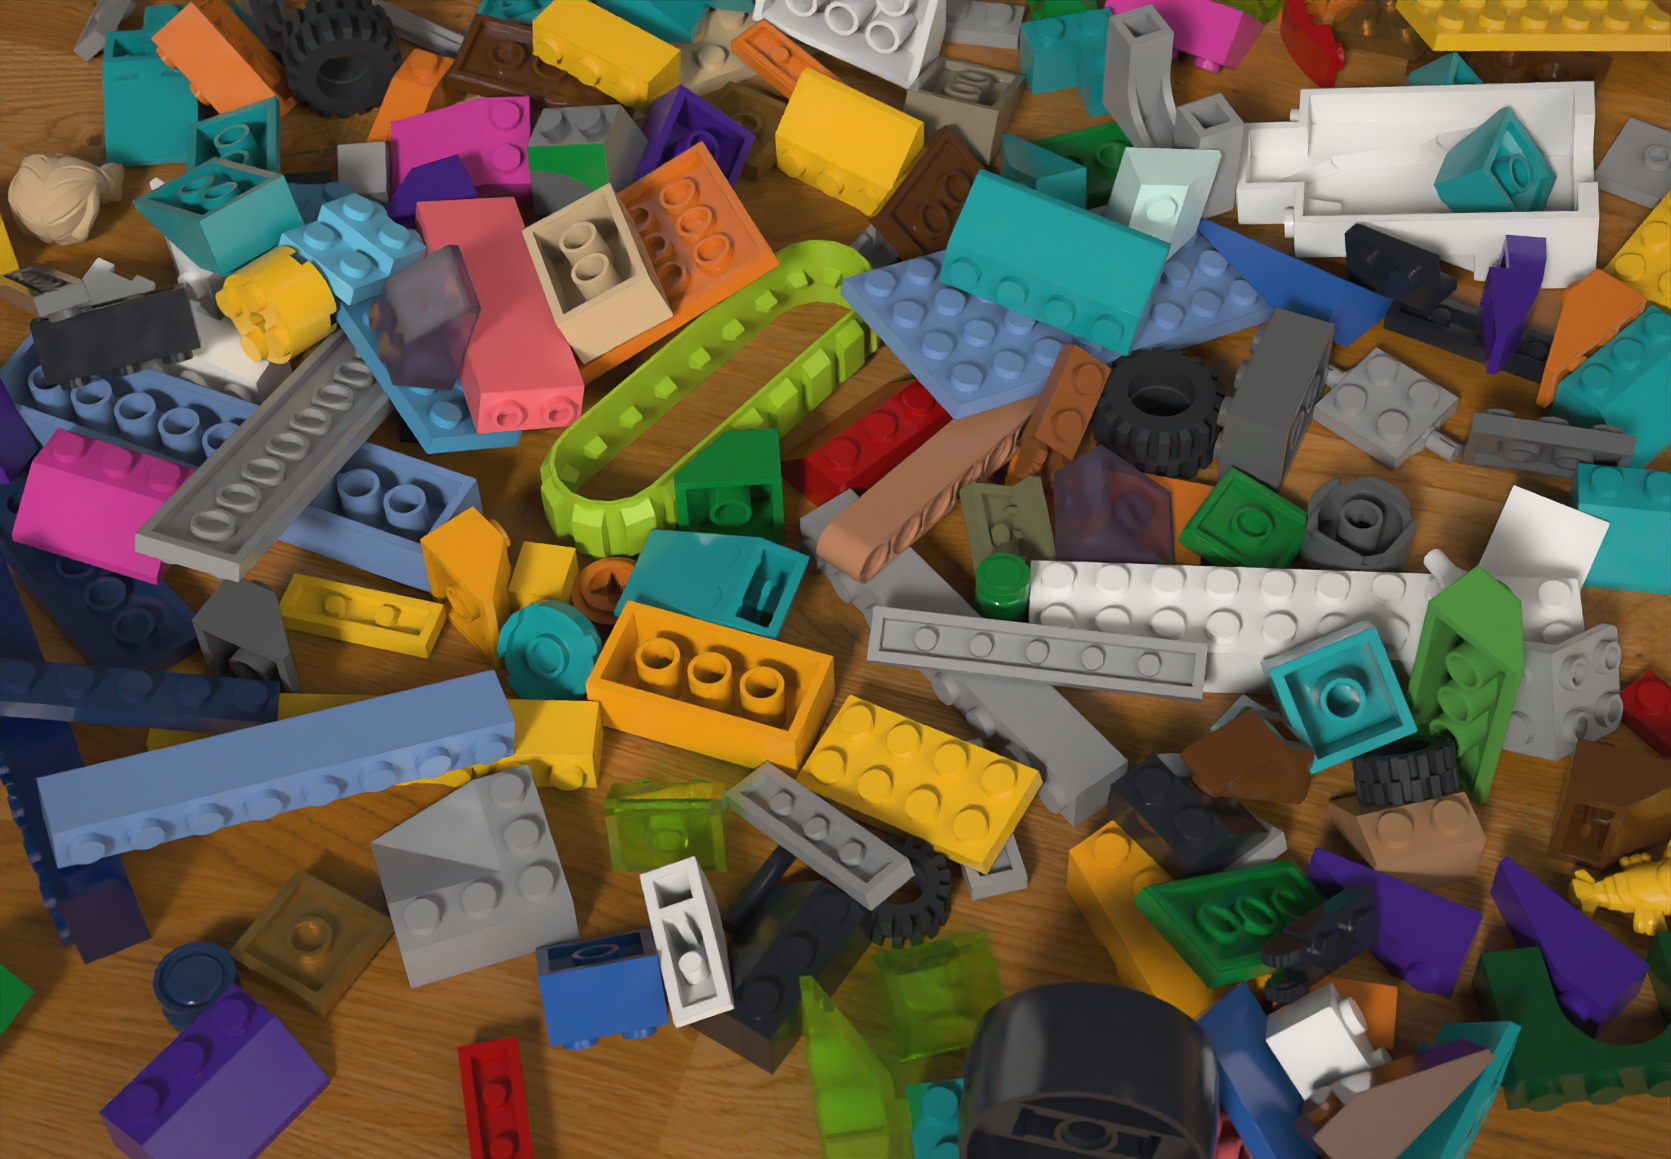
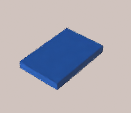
M1244 980L1228 988L1193 1018L1208 1035L1216 1053L1220 1083L1219 1101L1253 1159H1322L1291 1126L1302 1114L1301 1107L1305 1101L1266 1042L1268 1018Z

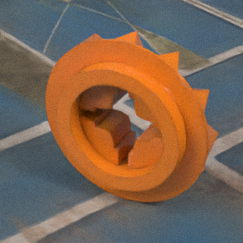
M624 557L604 558L589 564L576 576L571 591L572 602L575 608L588 618L596 628L602 624L610 625L614 628L618 617L613 616L617 604L609 602V590H612V583H617V589L620 590L622 595L637 561Z

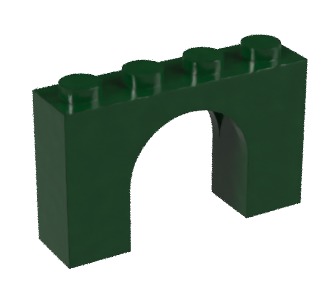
M1671 931L1656 933L1645 960L1650 965L1647 973L1662 1014L1664 1031L1654 1039L1635 1045H1614L1601 1042L1589 1037L1571 1024L1558 1006L1540 947L1480 954L1471 984L1482 1021H1511L1522 1027L1502 1084L1509 1110L1529 1108L1535 1112H1546L1556 1109L1564 1103L1589 1101L1595 1105H1605L1618 1101L1623 1096L1648 1093L1655 1098L1671 1096Z

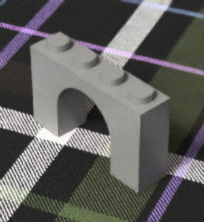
M1152 4L1111 16L1108 21L1102 104L1134 147L1219 150L1222 157L1201 217L1206 219L1233 210L1244 131L1243 121L1221 93L1179 106L1176 110L1170 82L1174 32Z

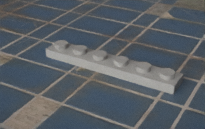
M874 606L867 662L874 665L1201 703L1208 644Z

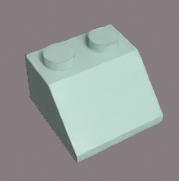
M1126 147L1104 217L1171 243L1167 257L1168 260L1196 234L1222 157L1220 151Z

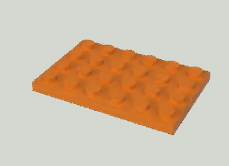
M703 141L617 193L636 223L674 316L585 364L582 363L570 345L585 386L780 265Z

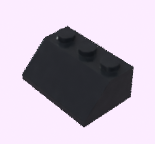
M822 880L775 884L727 944L734 1009L687 1025L773 1075L871 945L870 910L849 895Z

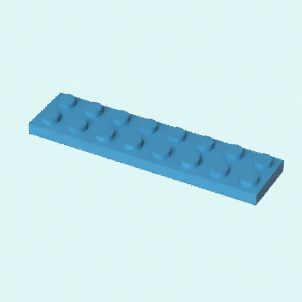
M338 182L309 185L287 183L304 225L317 221L322 204L354 193L348 184ZM417 280L351 306L332 293L337 308L333 316L427 454L517 446L523 430L477 434L436 308Z

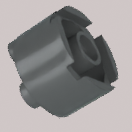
M1359 476L1358 482L1341 483V478L1323 484L1315 491L1308 504L1300 551V568L1305 570L1405 573L1415 531V518L1413 519L1410 512L1411 504L1406 495L1394 485L1371 476Z

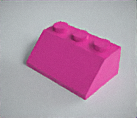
M1107 0L1104 7H1109L1114 16L1152 4L1174 32L1172 58L1177 59L1179 51L1195 56L1192 65L1218 74L1221 66L1235 70L1264 27V23L1245 12L1211 0Z
M58 428L32 461L12 531L13 541L158 585L172 564L164 563L158 558L135 552V532L186 482L196 469Z

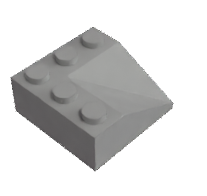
M529 764L474 779L371 842L411 989L536 952L535 948L580 939L573 899Z

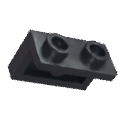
M1356 223L1344 233L1347 280L1426 313L1434 310L1457 289V279L1440 272L1439 255L1359 223Z

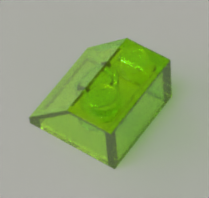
M637 780L631 783H612L604 799V814L613 872H649L693 856L696 857L703 871H727L729 805L726 783H712L706 780H692L687 783H654L648 780Z

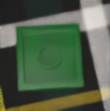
M1230 465L1183 528L1177 542L1217 567L1288 569L1301 551L1307 512Z

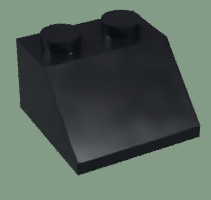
M1153 754L1110 785L1104 820L1107 823L1114 820L1175 881L1221 872L1268 838L1269 831L1236 798L1221 796L1214 798L1203 792L1193 782L1191 775L1194 771L1181 759V754Z

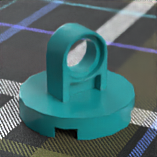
M537 600L513 613L501 628L497 645L498 658L504 657L506 667L511 674L506 678L509 686L521 698L527 700H582L587 696L585 683L602 651L601 633L574 606L558 600Z

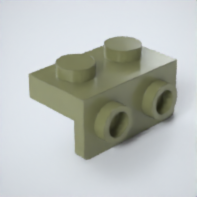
M1029 475L1014 486L970 482L959 490L975 577L976 569L985 557L995 553L1014 554L1023 559L1029 569L1031 560L1058 561L1048 515V505L1040 476Z

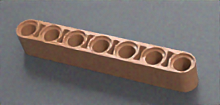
M1041 394L950 421L836 516L822 532L817 543L816 555L860 584H866L961 503L960 489L970 482L984 483L1020 451L1025 440L1023 434Z

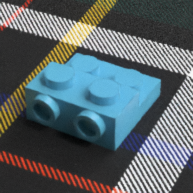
M357 193L322 204L317 221L282 233L278 245L288 246L296 250L297 252L290 256L301 265L309 260L323 276L331 292L349 306L417 280L428 248L423 244V240L417 231L406 229L402 225L396 224L387 216L385 208L376 201L371 202Z

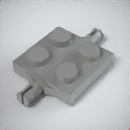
M1377 347L1356 367L1348 371L1342 372L1329 363L1325 385L1332 389L1314 406L1313 420L1394 471L1411 455L1427 448L1447 460L1450 464L1459 457L1463 445L1458 444L1439 432L1441 425L1457 411L1459 400L1457 396Z

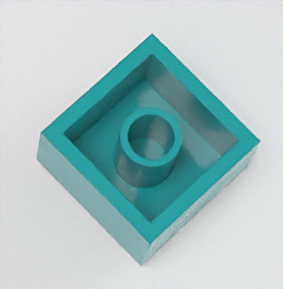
M1365 620L1260 662L1282 717L1316 751L1313 767L1310 769L1311 775L1418 732L1377 628Z

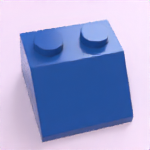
M650 927L535 948L538 980L550 1046L563 1044L565 1050H580L596 1045L599 1042L598 1037L622 1033V1037L625 1039H638L656 1033L657 1026L669 1024L658 955Z

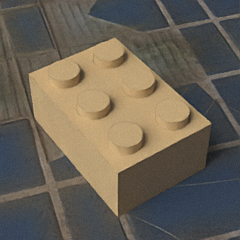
M610 183L521 230L555 323L583 364L609 352L620 344L674 316L636 223Z

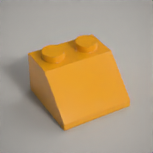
M472 506L422 537L420 543L433 602L444 604L447 619L497 670L505 664L504 657L499 659L497 653L500 630L512 615L507 591L514 572L507 553L510 540L503 527L496 520L488 521Z

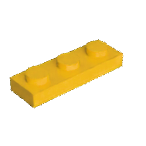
M294 573L279 603L286 629L426 659L429 658L447 618L444 604Z

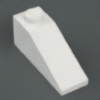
M693 856L640 874L675 1026L678 1028L734 1009L726 938L714 891L696 857Z

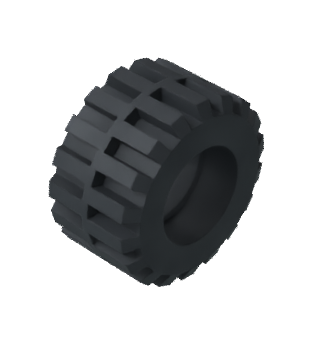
M308 0L305 2L306 7L303 10L296 8L290 14L291 21L284 22L281 28L283 36L279 37V47L288 86L295 100L303 102L304 108L308 111L313 112L318 109L320 116L328 118L332 114H338L339 119L349 118V114L357 112L361 116L367 114L368 108L372 106L378 109L382 105L393 76L403 64L393 23L390 16H386L385 9L379 4L373 6L372 0ZM352 53L343 58L330 59L339 54Z
M1152 347V352H1144L1142 349L1131 351L1130 358L1120 356L1114 360L1113 368H1111L1110 375L1095 407L1093 436L1094 440L1097 441L1096 449L1100 456H1107L1106 464L1114 468L1173 479L1183 476L1187 480L1197 476L1198 468L1205 470L1212 464L1215 443L1223 428L1217 425V418L1226 391L1223 382H1218V373L1212 367L1204 368V360L1197 356L1188 358L1185 356V351L1174 349L1173 352H1165L1163 347ZM1150 414L1166 415V417L1153 416Z

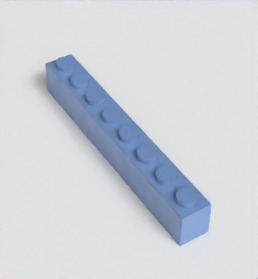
M493 669L37 778L42 814L57 868L75 864H90L103 857L135 849H150L163 842L191 835H206L220 828L252 820H266L277 814L308 806H323L336 799L364 792H379L392 785L420 778H435L448 771L477 764L494 763L501 758L514 755L515 719Z

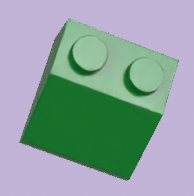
M778 428L725 431L674 475L679 531L760 537L776 544H785Z

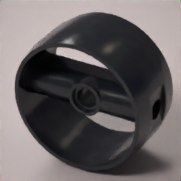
M1064 982L1041 985L1012 994L993 1005L979 1020L966 1054L963 1069V1095L957 1116L960 1159H1215L1218 1142L1217 1131L1220 1099L1216 1053L1212 1042L1201 1026L1179 1008L1150 994L1122 986L1093 982Z

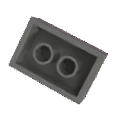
M1276 307L1268 325L1260 324L1257 327L1250 350L1253 357L1251 361L1243 359L1240 363L1234 382V389L1237 391L1234 397L1225 396L1219 410L1217 425L1224 427V430H1221L1218 435L1212 457L1214 460L1220 461L1217 482L1231 465L1279 495L1313 419L1314 406L1321 400L1324 394L1335 324Z

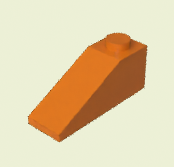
M415 48L393 76L366 143L385 141L391 160V122L453 106L463 101L461 91L447 87V74L454 59Z
M1599 268L1595 269L1583 280H1574L1570 283L1560 299L1562 310L1536 404L1545 408L1552 403L1558 383L1644 312L1647 298Z

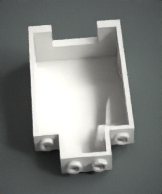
M1594 81L1300 89V108L1291 109L1290 122L1244 123L1234 205H1237L1238 223L1284 224L1285 238H1294L1295 258L1346 257L1344 233L1353 225L1359 223L1439 255V260L1473 271L1474 280L1486 281L1489 267H1498L1506 235L1546 238V265L1540 289L1567 288L1574 280L1581 281L1596 269L1599 197L1598 182H1594L1593 165L1595 125ZM1509 107L1557 176L1544 211L1453 213L1448 205L1439 198L1436 188L1433 186L1446 154L1500 109Z

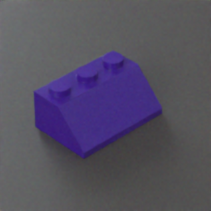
M680 84L651 103L640 129L649 142L631 184L703 141L734 190L756 136Z
M232 984L99 1113L115 1146L131 1159H256L330 1082L324 1072L278 1018L236 985Z

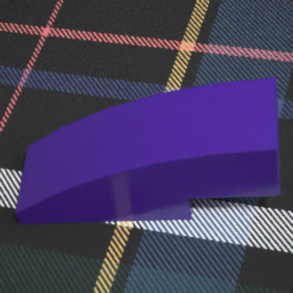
M1506 235L1498 267H1489L1480 301L1486 373L1497 374L1512 358L1526 335L1534 314L1546 265V238Z

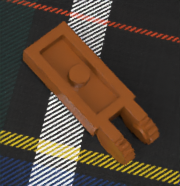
M1075 344L1062 345L1049 375L1050 377L1047 379L1023 434L1025 440L1014 466L1015 475L1021 479H1025L1029 475L1035 476L1039 473L1040 468H1042L1040 477L1043 490L1049 496L1059 492L1063 488V484L1066 483L1065 479L1068 478L1072 469L1070 461L1075 456L1112 370Z

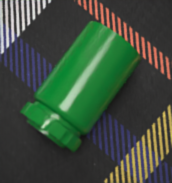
M995 553L985 557L976 569L975 611L982 618L1028 623L1031 573L1023 559L1014 554Z

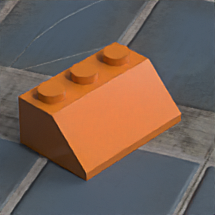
M223 0L191 1L151 38L158 46L156 51L163 62L174 70L179 69L191 82L189 88L196 98L205 105L209 106L211 104L220 114L277 96L280 102L281 119L299 103L292 96V91L289 89L284 67Z

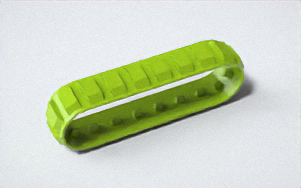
M807 240L788 245L774 253L780 263L778 267L727 297L716 306L706 310L570 425L558 440L551 445L540 467L543 484L540 488L545 518L556 537L566 541L572 548L576 549V552L594 560L609 557L634 559L640 556L652 529L678 531L674 475L725 431L778 428L780 440L800 420L861 368L869 355L878 349L881 338L840 294L843 279L874 270L871 263L854 248L836 241ZM812 302L836 303L851 309L652 485L632 497L614 501L590 500L575 493L583 484L778 316L795 306Z

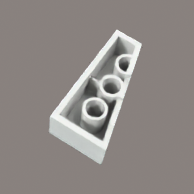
M98 257L81 279L85 282L91 301L78 306L80 308L155 290V282L136 275L132 281L113 273L115 264ZM190 299L201 339V348L192 350L194 357L183 362L163 365L162 358L142 362V366L261 405L292 374L290 361L285 364H275L266 359L259 363L251 360L242 348V336L232 319L226 315L221 321L212 318L201 307V303Z

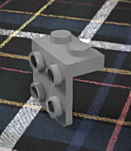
M1601 623L1557 645L1523 640L1525 669L1502 746L1503 750L1557 761L1574 752L1578 738L1596 741L1618 728L1623 714V701L1620 697L1619 685L1621 648L1618 644V631L1615 625Z

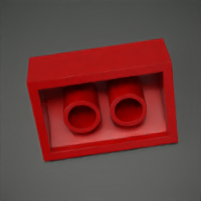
M917 378L885 384L781 456V477L817 507L850 488L860 497L952 421L953 418Z

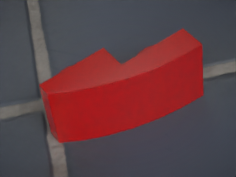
M1284 0L1280 34L1290 56L1304 74L1322 89L1334 88L1336 71L1342 70L1344 66L1342 44L1340 42L1335 43L1330 24L1316 25L1314 14L1307 13L1304 0Z

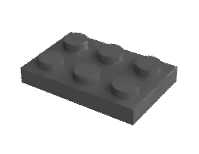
M1487 409L1483 413L1474 412L1463 443L1460 464L1573 481L1578 463L1628 468L1634 457L1636 436L1623 434L1622 429L1611 425H1594L1587 429L1569 426L1568 421L1557 417H1540L1537 421L1515 418L1516 415L1508 410Z

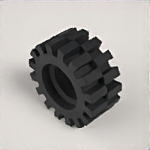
M1416 735L1414 738H1407L1405 736L1351 758L1357 800L1359 802L1363 801V804L1366 805L1375 803L1376 806H1385L1393 803L1395 806L1404 805L1408 801L1419 803L1424 802V798L1437 799L1442 797V794H1451L1455 792V789L1460 788L1454 741L1448 736L1432 735L1427 738L1426 735Z
M896 836L886 837V844L909 859L914 876L908 881L919 886L921 895L917 900L903 905H895L883 901L870 911L873 943L882 947L886 937L892 938V949H902V939L910 938L913 948L922 945L923 932L931 940L938 935V924L943 927L948 920V910H951L950 869H946V860L941 853L933 857L932 845L925 842L920 850L916 849V838L906 836L905 845L899 846L896 845Z

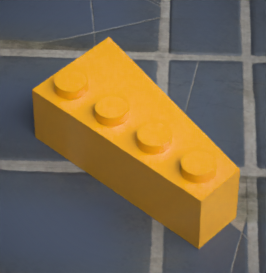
M1111 820L1069 850L1066 888L1100 946H1105L1116 965L1115 972L1123 986L1162 999L1179 1008L1193 1019L1228 988L1242 981L1208 988L1133 903L1142 887L1175 880L1114 820ZM1271 974L1245 980L1265 1014H1267L1269 1001L1265 998L1264 985L1268 979L1272 978Z

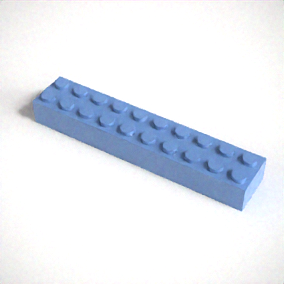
M32 333L0 369V378L37 448L40 446L43 448L55 431L60 428L197 470L260 406L142 366L143 370L122 377H112L111 370L90 375L92 383L74 389L61 390L60 383L47 386ZM365 441L278 540L431 593L420 539L472 506L483 515L477 479Z

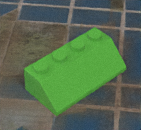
M1477 565L1429 600L1408 687L1406 703L1418 732L1408 735L1407 738H1414L1416 735H1426V738L1432 735L1451 737V740L1454 741L1460 778L1459 789L1465 791L1467 797L1480 807L1488 799L1525 669L1521 600L1513 594L1505 583L1495 580Z

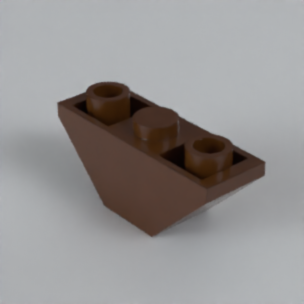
M1249 709L1186 747L1180 757L1194 771L1191 775L1193 782L1211 797H1231L1243 801L1248 799L1261 800L1272 804L1275 802L1301 804L1308 794L1311 778L1310 769L1313 767L1316 751L1278 712Z

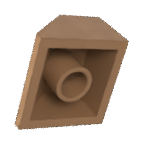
M1455 789V792L1451 794H1442V797L1437 799L1424 798V802L1414 803L1413 801H1408L1404 805L1395 806L1393 803L1385 806H1376L1375 803L1366 805L1363 804V801L1359 802L1357 800V795L1329 801L1328 811L1350 861L1420 889L1474 877L1477 874L1487 838L1465 791L1461 789Z

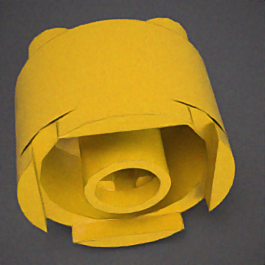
M277 246L228 276L224 282L223 289L219 290L215 295L218 307L227 317L232 319L241 334V345L244 352L251 360L258 363L266 359L275 364H285L336 330L337 323L331 324L330 315L335 313L337 308L328 284L309 260L301 265L290 255L297 251L288 246Z

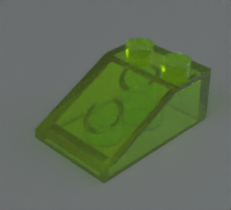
M812 975L799 977L803 1042L822 1158L912 1159L909 1135L913 1134L908 1098H896L892 1074Z

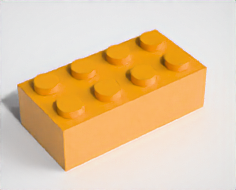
M627 600L585 686L588 701H599L602 724L605 727L753 769H757L768 761L795 779L810 754L835 697L834 656Z

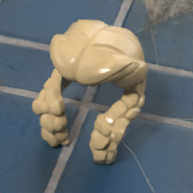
M38 153L24 157L17 174L10 183L8 201L13 219L23 235L37 238L45 243L56 242L60 246L82 243L88 238V234L93 228L100 212V203L108 204L122 199L121 183L124 182V168L122 164L113 162L99 167L71 155H62L60 153H57L55 156Z

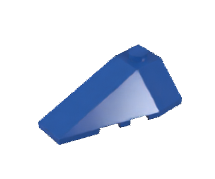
M1201 217L1197 228L1200 233L1273 310L1278 307L1335 324L1333 342L1348 347L1385 318L1388 309L1393 303V300L1281 251H1277L1261 242Z

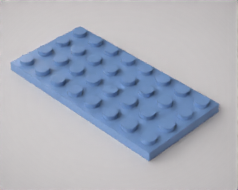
M1108 205L1087 211L1104 217ZM1197 230L1196 234L1166 261L1146 324L1129 354L1124 357L1130 358L1131 351L1142 349L1144 352H1152V347H1163V351L1173 352L1174 349L1180 350L1268 322L1274 310ZM946 250L843 279L840 292L842 297L954 420L1041 394L1047 379L1050 377L1049 375L1062 345L1075 344L1109 368H1113L1114 360L1124 356L938 281Z

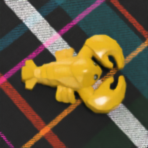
M1671 838L1658 861L1652 862L1651 855L1646 852L1640 855L1637 853L1630 857L1626 856L1619 860L1624 871L1607 875L1604 879L1596 881L1585 869L1574 871L1572 881L1568 887L1571 905L1577 907L1586 917L1592 918L1597 907H1605L1608 910L1634 913L1633 929L1636 933H1646L1647 935L1655 936L1656 933L1668 932L1666 920H1671Z

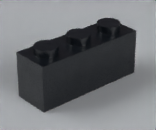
M185 282L80 307V314L57 322H50L49 318L32 319L29 325L46 384L48 386L60 383L61 390L74 389L92 383L90 375L111 370L112 377L134 374L143 370L142 362L162 358L163 365L183 362L194 357L192 350L201 348V339Z

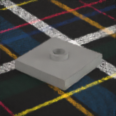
M1630 117L1594 172V182H1598V189L1654 209L1671 189V132Z

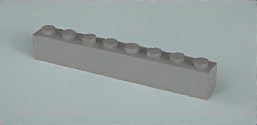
M851 488L800 518L801 543H799V551L810 557L808 566L813 570L819 569L831 581L835 592L841 600L846 603L852 602L864 614L870 628L874 606L982 618L911 547L907 548L866 584H860L816 555V547L822 532L836 516L859 498ZM919 670L931 682L938 698L946 705L953 704L966 718L971 731L976 737L981 738L982 741L988 740L1003 757L1039 771L1043 780L1038 790L1041 801L1052 813H1060L1073 827L1105 807L1108 802L1110 785L1127 773L1128 760L1052 685Z

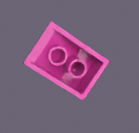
M530 97L479 98L391 122L392 196L411 168L458 154L477 191L478 199L514 197L518 208H534L527 155V144L533 133Z

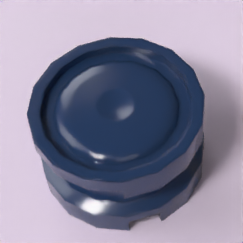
M190 942L178 946L164 956L155 969L153 987L157 1000L162 1007L166 1021L180 1033L232 984L244 992L232 956L223 947L211 942Z

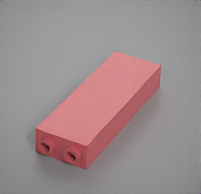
M499 197L417 202L415 231L421 236L423 244L428 247L422 268L477 434L567 427L572 425L581 417L585 385L570 345L555 323L521 231L525 229V225L515 198Z

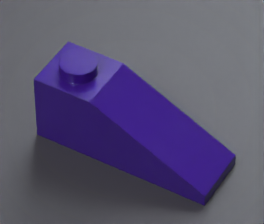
M1316 847L1312 854L1308 878L1328 899L1351 885L1359 884L1374 888L1375 910L1379 920L1378 943L1368 950L1394 977L1407 981L1414 989L1428 994L1436 993L1451 999L1474 946L1483 914Z
M1506 856L1499 862L1490 894L1519 949L1540 947L1554 995L1562 1013L1572 1025L1579 1027L1595 1039L1639 995L1650 965L1511 858Z

